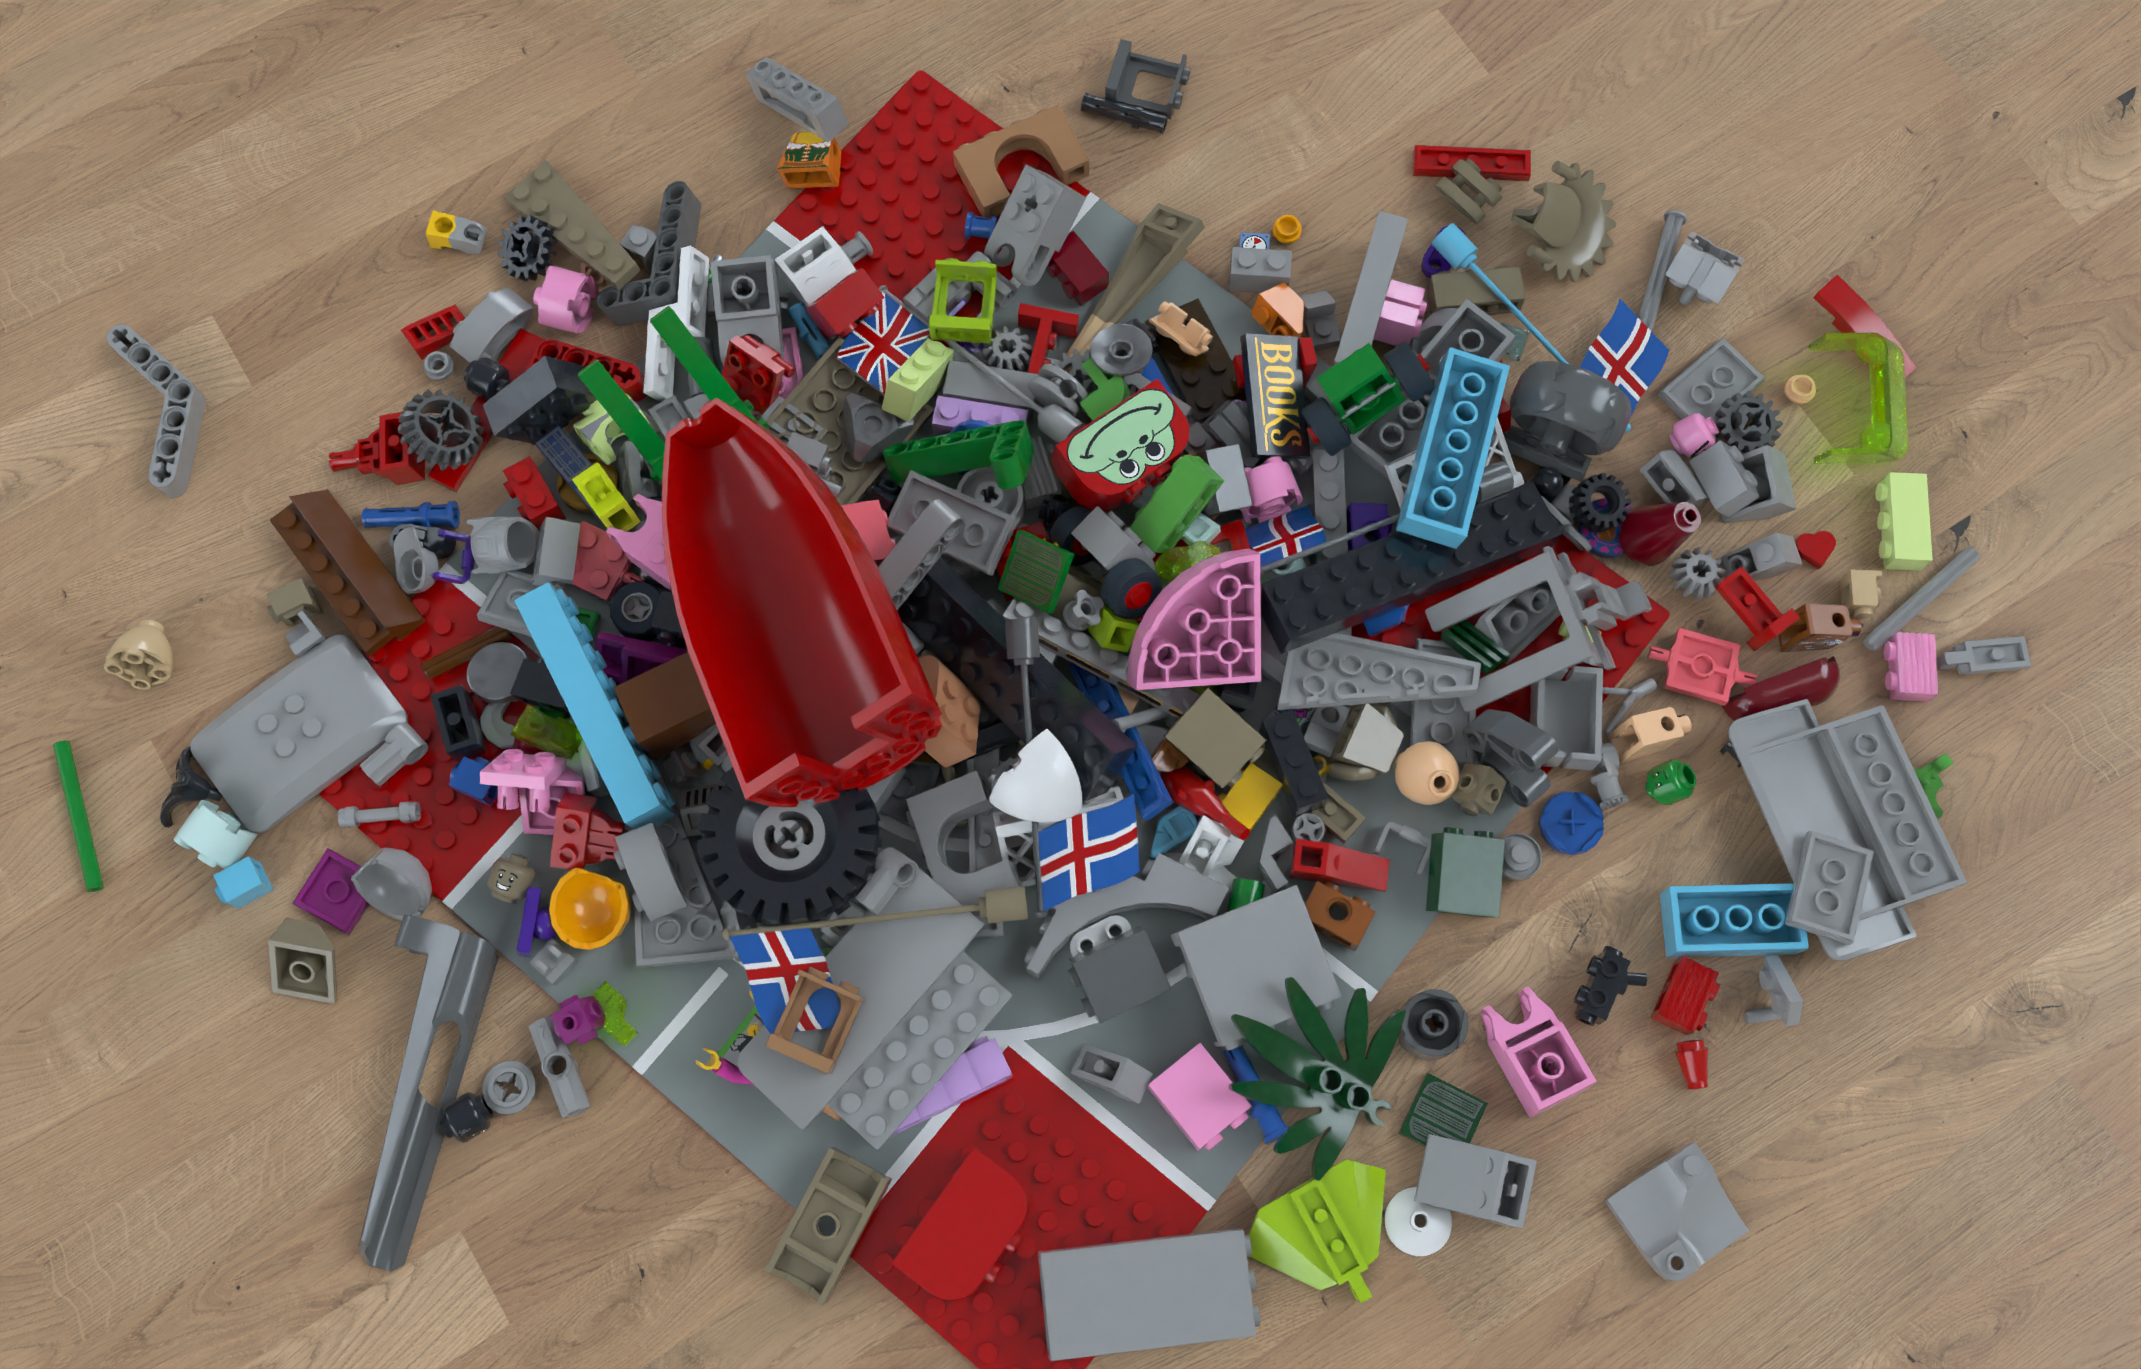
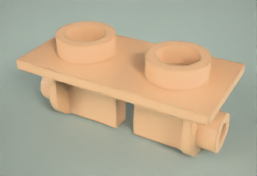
M1164 301L1158 309L1161 314L1149 319V322L1156 326L1158 333L1172 338L1185 353L1196 357L1209 350L1207 345L1213 338L1209 334L1210 330L1193 318L1185 326L1183 323L1188 314L1174 303Z

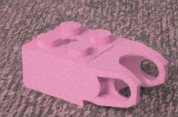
M637 493L633 499L647 516L644 526L635 532H625L610 526L606 533L609 538L623 549L629 561L672 592L665 561L662 502L648 499Z
M1527 986L1518 993L1524 1015L1523 1023L1511 1024L1507 1022L1490 1005L1484 1007L1479 1013L1486 1029L1488 1046L1529 1118H1532L1586 1091L1597 1081L1564 1024L1558 1021L1553 1010ZM1548 1068L1550 1070V1074L1547 1075L1543 1072L1542 1069Z

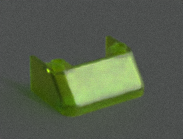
M1874 332L1825 333L1809 344V351L1855 350L1859 360L1870 366L1872 424L1862 430L1859 437L1860 448L1829 449L1814 457V464L1894 462L1904 457L1908 451L1909 444L1905 366L1902 348L1892 340Z

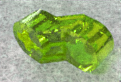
M1201 540L1187 547L1171 548L1159 556L1156 561L1155 571L1161 579L1172 582L1179 574L1195 564L1219 555L1221 552L1215 545Z
M605 980L592 995L606 1009L604 1028L620 1044L626 1047L639 1032L625 1019L627 1000Z

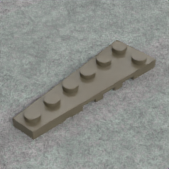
M548 161L542 162L504 197L508 205L525 218L530 215L547 222V227L554 230L551 236L552 239L557 240V243L618 290L624 287L641 271L637 263Z

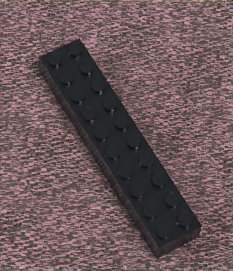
M1530 482L1480 503H1475L1467 537L1457 549L1407 533L1398 532L1261 584V616L1280 653L1283 654L1544 552L1542 548L1552 547L1560 538L1562 532L1534 482Z
M940 557L897 610L900 619L1026 744L1021 665L1014 666V659H1007L1005 619ZM1040 653V657L1034 658V664L1027 665L1032 739L1046 729L1056 737L1076 769L1081 785L1082 800L1085 802L1108 792L1137 745Z

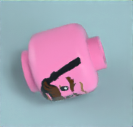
M1693 413L1676 422L1672 427L1673 433L1669 437L1680 456L1685 454L1687 457L1693 458L1716 444L1714 435L1719 433L1711 417L1705 419L1700 413Z

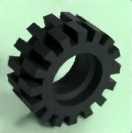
M1601 473L1599 475L1595 474L1577 484L1578 486L1571 492L1574 495L1569 497V503H1574L1569 510L1570 513H1577V516L1573 518L1575 523L1580 520L1582 521L1579 527L1582 529L1589 527L1588 532L1594 533L1598 531V533H1601L1619 525L1626 519L1624 516L1630 512V509L1626 508V506L1631 504V499H1625V495L1629 494L1628 488L1622 491L1620 487L1624 483L1621 480L1615 483L1616 476L1610 475L1606 477V473ZM1599 492L1607 499L1609 510L1606 514H1600L1593 508L1591 503L1593 493Z

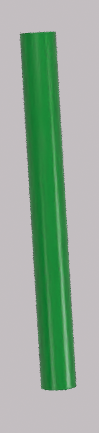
M59 741L53 744L83 878L87 892H96L102 890L104 885L70 741Z

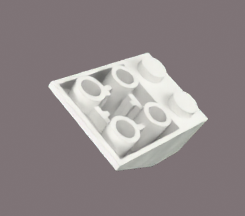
M823 226L775 259L779 277L806 307L850 273L856 271L841 247Z

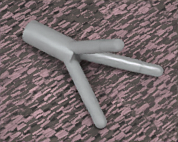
M1650 678L1631 689L1603 687V694L1626 695L1627 697L1623 702L1622 708L1606 728V735H1609L1614 730L1634 701L1656 690L1657 684L1653 679Z

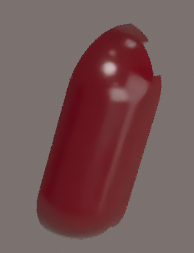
M1834 656L1828 660L1824 657L1744 688L1745 692L1729 697L1728 703L1725 706L1722 705L1726 714L1735 721L1761 711L1808 699L1811 707L1821 704L1835 693L1839 685L1840 670Z

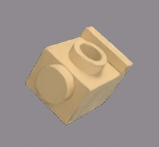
M1851 569L1840 579L1841 605H1845L1848 608L1849 615H1854V618L1868 619L1874 616L1873 610L1881 601V590L1877 587V581L1882 577V571Z

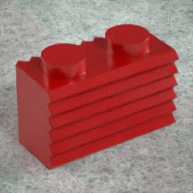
M1686 956L1677 958L1673 962L1651 1018L1685 1035H1690L1695 1030L1700 1031L1708 1016V1013L1704 1012L1707 1001L1712 1002L1720 988V984L1716 982L1719 973L1705 965H1701L1699 962L1688 959Z

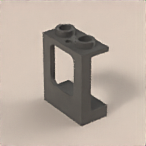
M1121 39L1105 87V99L1133 107L1141 105L1144 106V110L1168 115V119H1171L1174 109L1179 110L1183 98V92H1180L1181 86L1187 85L1191 68L1186 67L1187 55L1183 54L1180 64L1131 53L1132 42ZM1148 72L1175 80L1167 105L1137 99L1132 96L1138 73Z

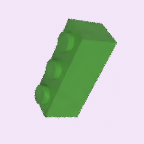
M1184 455L1173 464L1172 472L1167 479L1154 489V496L1149 503L1143 506L1135 515V521L1130 526V529L1154 553H1170L1225 481L1199 456Z

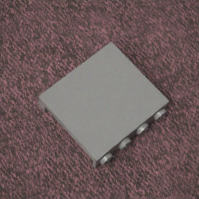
M1297 885L1171 934L1175 947H1181L1217 1038V1041L1213 1042L1214 1047L1225 1046L1227 1050H1231L1245 1044L1244 1037L1231 1020L1233 1014L1251 1018L1273 1029V1025L1285 1021L1286 1026L1296 1023L1285 989V979L1287 977H1293L1319 1012L1334 1007L1332 1001L1342 997Z

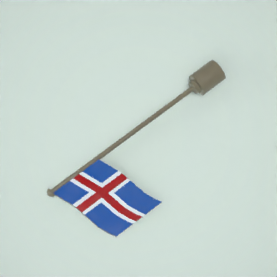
M1025 886L985 890V897H979V904L740 930H730L728 927L724 929L722 935L727 941L731 939L745 967L756 1009L770 1034H774L800 976L798 975L799 970L808 973L810 967L828 974L829 976L826 981L833 984L827 961L811 929L980 911V916L987 917L988 923L1028 919ZM821 988L811 995L795 1032L833 1028L841 1009L834 990Z

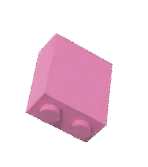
M1201 1043L1181 1057L1148 1084L1147 1087L1197 1151L1203 1147L1207 1151L1211 1150L1224 1139L1220 1134L1230 1125L1235 1130L1249 1118L1246 1111L1250 1109V1103L1245 1097L1229 1089V1084L1233 1082Z

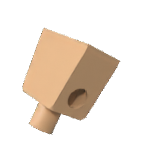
M1672 707L1631 716L1607 736L1614 745L1619 757V764L1669 748L1683 738L1684 733L1690 732L1692 726L1687 715L1677 716L1675 710Z

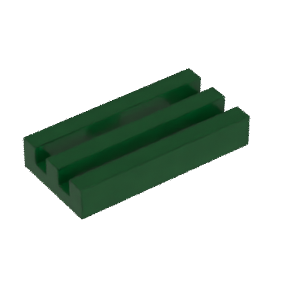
M1466 619L1459 622L1458 625H1452L1450 631L1448 629L1442 631L1441 640L1467 660L1481 663L1480 670L1486 675L1509 660V652Z

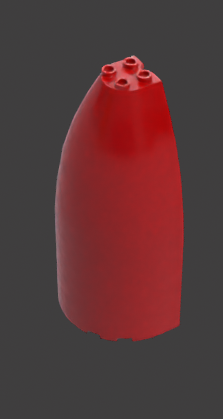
M715 398L703 405L699 410L700 416L697 419H684L666 433L662 474V529L665 561L678 620L688 653L745 799L772 807H797L798 801L813 799L815 804L835 800L840 797V791L857 787L858 791L863 790L898 772L927 749L924 742L938 735L942 726L940 721L942 712L882 575L858 530L831 490L795 451L769 430L734 407Z

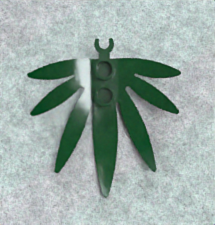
M1287 977L1285 979V989L1293 1016L1302 1033L1316 1052L1323 1058V1061L1283 1033L1251 1018L1233 1014L1231 1016L1232 1022L1251 1047L1271 1065L1291 1078L1307 1085L1308 1089L1271 1081L1235 1082L1229 1084V1089L1245 1098L1264 1104L1294 1108L1319 1107L1320 1111L1318 1113L1309 1115L1291 1125L1279 1137L1273 1150L1278 1154L1295 1150L1315 1139L1329 1127L1318 1142L1312 1160V1178L1320 1181L1343 1149L1359 1112L1365 1113L1369 1123L1382 1126L1384 1122L1376 1117V1109L1381 1107L1384 1110H1391L1392 1106L1387 1101L1372 1099L1371 1089L1391 1055L1406 1011L1397 1010L1382 1023L1374 1034L1366 1053L1368 1036L1367 996L1365 988H1357L1351 998L1345 1018L1344 1043L1347 1059L1344 1061L1332 1033L1312 1000L1293 977Z

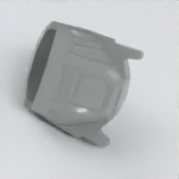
M498 516L468 519L466 521L467 524L473 525L471 550L474 560L478 565V568L472 571L473 574L485 572L492 574L525 568L536 559L539 531L528 520L521 517Z

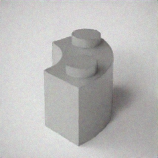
M509 287L497 292L491 291L463 321H460L453 330L454 337L450 347L470 363L485 357L496 361L501 350L516 336L520 328L526 329L534 307Z
M653 823L615 837L619 850L614 852V856L620 870L625 868L635 890V893H632V898L638 912L644 910L650 921L687 907L680 881L669 860L662 838Z

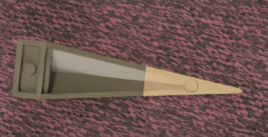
M1160 203L1153 208L1140 223L1107 289L1067 352L1069 357L1073 356L1074 349L1078 350L1080 356L1084 355L1086 349L1090 351L1092 340L1099 331L1105 327L1119 324L1188 253L1186 248L1205 228L1201 219ZM1072 366L1066 369L1065 371L1069 373V371L1072 369Z

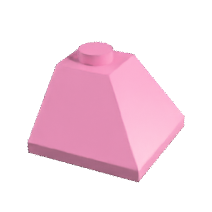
M566 766V770L550 784L551 809L547 812H538V807L536 812L529 811V788H519L524 834L553 835L556 807L565 792L585 795L584 778Z

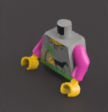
M750 990L749 995L754 1000L752 991ZM756 1005L717 1053L706 1047L702 1049L710 1054V1060L706 1064L696 1060V1064L699 1067L712 1070L715 1074L731 1083L754 1085L739 1070L738 1057L745 1046L764 1026Z

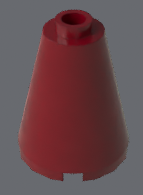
M1689 502L1638 506L1631 509L1629 514L1624 516L1626 519L1620 523L1622 525L1621 533L1618 534V541L1623 552L1631 561L1635 563L1640 562L1652 567L1664 562L1699 528L1701 516L1698 509Z

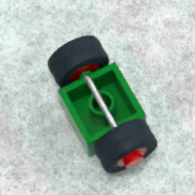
M1406 342L1399 344L1384 355V359L1393 375L1389 374L1370 343H1368L1316 378L1337 412L1334 413L1325 398L1320 397L1312 404L1303 408L1302 414L1310 426L1306 429L1316 445L1321 443L1330 456H1334L1352 443L1350 436L1342 425L1344 422L1354 435L1406 400L1398 388L1400 384L1413 402L1419 400L1435 388L1427 374V371L1430 370L1427 362L1421 354L1416 356Z

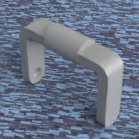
M1388 822L1381 832L1373 854L1378 855L1388 831L1391 830L1410 842L1426 847L1415 872L1421 875L1430 855L1431 840L1407 825L1403 824L1400 826L1394 822Z

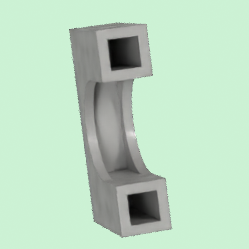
M977 770L906 799L909 810L906 811L908 822L913 829L916 828L919 837L916 840V847L920 856L926 859L929 868L925 870V873L963 906L979 904V897H985V890L1023 886L1016 865L1008 859L969 874L954 872L947 861L946 842L953 828L961 821L995 807L989 802L991 791L987 779ZM974 911L971 913L974 916H977L980 914V911Z

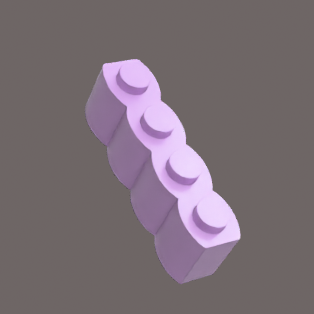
M987 1036L972 1042L969 1046L971 1050L959 1057L892 1136L1012 1078L1011 1070L996 1039L988 1040Z

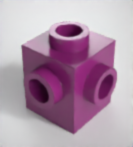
M574 995L559 1004L561 1009L550 1015L554 1022V1030L557 1036L564 1041L565 1045L576 1041L579 1042L580 1046L598 1037L596 1031L610 1024L595 995L581 999Z

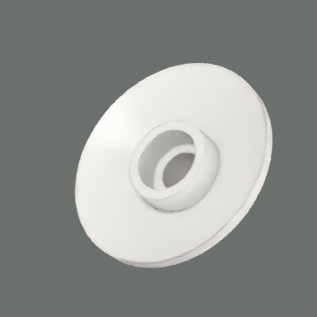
M1417 1187L1407 1188L1397 1193L1390 1200L1384 1216L1386 1233L1391 1242L1406 1254L1412 1256L1433 1254L1440 1250L1449 1239L1452 1229L1451 1213L1449 1210L1414 1201ZM1418 1214L1423 1215L1426 1219V1224L1422 1228L1417 1227L1414 1223V1218Z

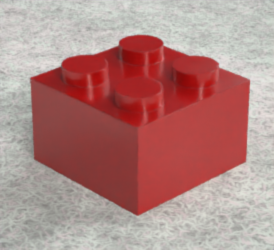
M860 268L850 273L806 307L805 311L826 338L836 336L838 339V337H844L857 327V324L854 322L858 318L863 320L865 317L868 318L881 308L878 302L885 297L865 270Z

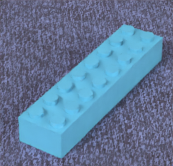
M549 582L515 599L518 610L624 823L635 830L650 823H653L656 827L676 816L672 808L676 804L669 789L667 787L663 788L658 778L662 775L653 759H648L644 749L637 743L622 706L616 697L614 687L617 685L603 671L607 667L599 651H594L589 642L593 640L592 635L584 623L581 624L576 617L580 612L571 597L568 598L562 588L557 590Z

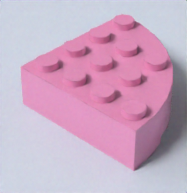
M1248 548L1224 552L1202 560L1179 574L1160 592L1146 611L1135 633L1128 659L1127 683L1135 690L1260 682V553Z

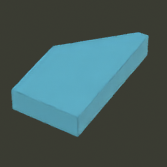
M1178 806L1158 819L1150 854L1151 860L1154 861L1158 853L1164 855L1191 838L1199 823L1192 812Z

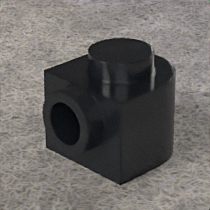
M883 478L879 485L874 484L869 488L865 499L867 501L879 500L881 509L885 510L887 517H889L902 488L894 480Z

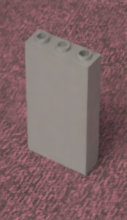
M1237 1228L1038 1251L1048 1358L1050 1361L1256 1336L1255 1327H1260V1315L1257 1305L1253 1306L1251 1292L1256 1291V1281L1253 1270H1248L1247 1257L1252 1255L1249 1235L1244 1236V1230Z

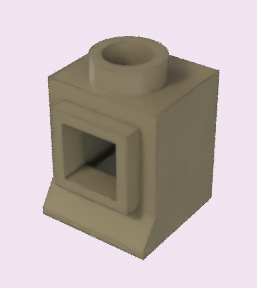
M302 578L267 594L271 603L267 608L276 623L283 621L287 626H294L302 622L297 615L301 610L310 617H312L311 614L324 613L312 587H307Z

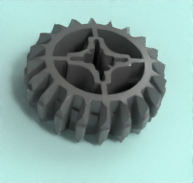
M428 389L422 396L417 394L411 401L406 403L403 408L404 411L399 416L401 424L398 427V433L403 434L401 444L410 445L407 449L408 454L416 453L418 455L417 463L426 460L428 461L429 469L438 464L441 471L446 470L448 466L455 470L460 464L463 466L468 464L471 458L475 457L479 452L478 449L483 443L481 435L483 434L484 427L478 425L481 421V416L472 415L474 406L466 407L464 405L465 397L458 401L454 399L453 392L444 396L441 389L437 390L435 394ZM454 444L459 445V446H456V447H443V446H442V445H451V446H454Z

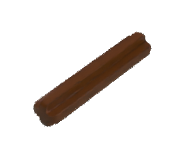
M495 626L422 662L421 668L428 679H432L472 659L480 649L489 644L509 641L512 638L511 633L507 629Z

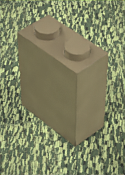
M1209 688L1203 690L1163 735L1164 738L1173 744L1220 788H1224L1226 785L1232 787L1241 778L1243 772L1240 769L1248 760L1254 763L1265 750L1261 745L1266 741L1265 738Z

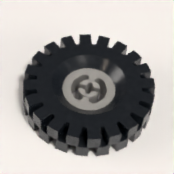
M734 768L729 769L720 778L724 786L720 791L713 788L705 801L710 808L708 814L701 813L698 830L703 836L701 840H697L699 856L705 863V866H703L705 874L721 897L745 918L750 917L757 924L767 927L774 924L787 925L827 920L826 915L835 912L839 916L851 907L848 901L854 895L857 896L867 883L866 879L869 873H875L878 848H882V830L879 827V821L881 820L868 790L865 788L858 791L857 787L839 792L840 797L838 799L815 804L813 799L798 801L797 807H772L746 800ZM790 819H803L812 824L814 835L811 844H809V837L796 821ZM773 833L779 847L788 856L796 858L782 859L772 854L770 841ZM790 834L797 838L793 843L786 839Z

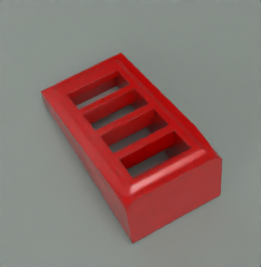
M455 304L401 329V332L421 360L452 341L455 327H453L448 319L454 317L458 323L465 319ZM444 323L448 330L442 332L439 325ZM434 330L437 335L431 337L428 332ZM424 336L425 340L420 342L418 338Z

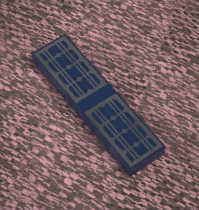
M558 425L534 444L607 530L572 481L574 477L591 467L592 463Z

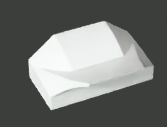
M1203 815L1178 862L1208 876L1219 867L1231 865L1244 841Z

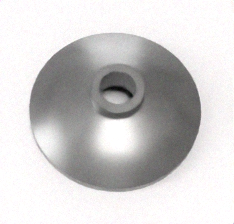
M1115 324L1105 327L1095 335L1090 348L1091 358L1094 364L1107 374L1129 376L1147 366L1152 356V343L1148 335L1140 328L1129 324Z

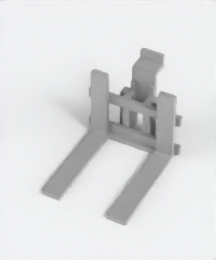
M1547 546L1542 548L1543 554L1426 609L1425 613L1432 630L1439 632L1545 581L1550 586L1570 637L1479 679L1478 690L1475 696L1459 697L1464 711L1472 712L1581 662L1605 668L1606 670L1616 668L1611 653L1605 646L1598 628L1606 631L1617 626L1615 620L1617 618L1626 620L1642 612L1651 611L1652 607L1642 584L1632 581L1617 589L1600 583L1598 579L1581 572L1577 573L1566 553L1559 554V560H1557L1553 548ZM1598 598L1599 603L1589 607L1587 602ZM1584 623H1586L1594 643L1591 642Z

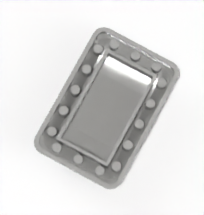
M334 635L275 673L209 723L193 738L191 752L243 825L251 832L264 833L379 749L385 743L387 734L394 727L401 723H408V715L354 642L347 636Z

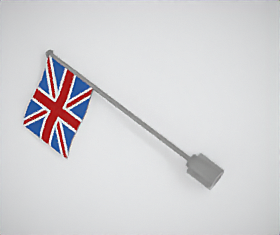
M882 285L878 288L885 297L878 302L881 308L870 317H865L846 338L838 352L837 360L884 396L888 379L930 337L929 322L891 294L887 286ZM943 340L1038 412V429L1056 443H1060L1085 426L1058 404L1041 408L956 342Z

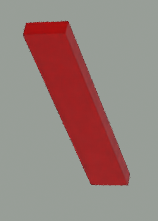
M520 328L499 361V364L509 370L511 382L524 372L538 345L545 341V339ZM477 397L472 404L474 406L472 415L481 416V421L478 425L484 427L483 434L481 435L483 443L478 449L479 452L475 457L471 458L468 464L464 466L460 464L455 470L448 466L446 470L441 471L438 464H435L428 475L431 481L457 493L493 435L483 404L487 402L486 400ZM454 444V446L447 445L446 447H456V446H459V445H456V444Z

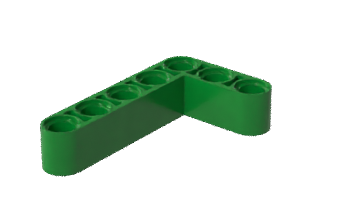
M1017 420L897 443L884 449L882 454L890 478L897 483L905 482L910 470L929 478L992 466L998 487L1005 490L1015 488L1024 483L1034 455V448L1026 422Z

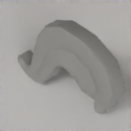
M511 701L501 704L489 703L480 717L483 734L489 742L500 749L512 748L516 729L512 724H507L503 720V714Z

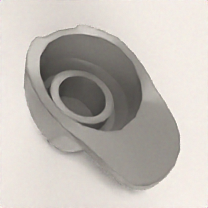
M414 527L405 528L396 536L394 541L397 581L401 589L406 593H421L435 584L436 579L433 578V573L438 572V560L433 552L421 546Z

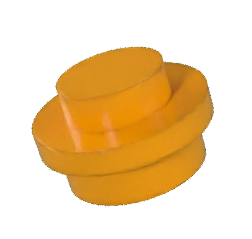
M1283 215L1273 224V236L1281 243H1294L1301 236V223L1293 215Z

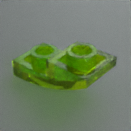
M527 705L511 732L512 736L521 741L570 760L583 740L575 724L560 716L555 720L530 705Z

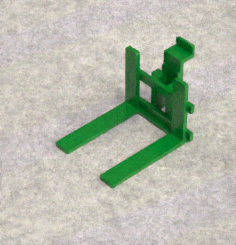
M667 306L650 319V323L710 401L718 398L764 428L768 429L770 427L763 417L757 421L751 413L755 408L747 399L742 402L670 306ZM599 360L593 361L578 373L579 378L653 468V471L649 473L655 482L662 481L665 443Z

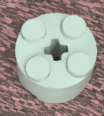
M201 800L177 832L174 841L186 849L191 850L193 848L200 852L197 858L211 867L219 865L226 869L240 861L257 837V834L249 831L234 814L217 811L219 806L209 801Z

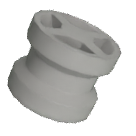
M1305 813L1298 816L1290 831L1293 844L1296 839L1320 842L1325 832L1324 823L1315 814Z

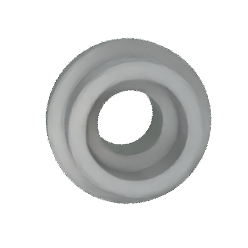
M432 352L424 361L426 375L435 381L449 378L455 368L453 359L444 352ZM444 365L440 370H436L437 366Z

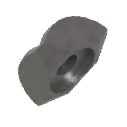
M850 393L845 398L843 410L845 441L851 457L858 462H871L882 458L884 449L894 444L902 443L914 425L913 418L909 422L882 410V403L855 393Z

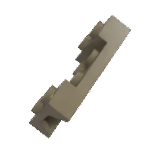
M836 1147L829 1148L764 1272L785 1279L807 1291L822 1305L827 1303L844 1272L843 1269L874 1210L877 1209L892 1178ZM827 1215L835 1220L836 1230L832 1235H825L819 1230L818 1225L821 1217Z

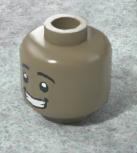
M511 853L509 858L501 857L497 859L487 881L488 887L492 890L491 895L512 904H516L517 900L525 899L527 888L532 887L536 876L534 868L528 865L530 859L515 853Z

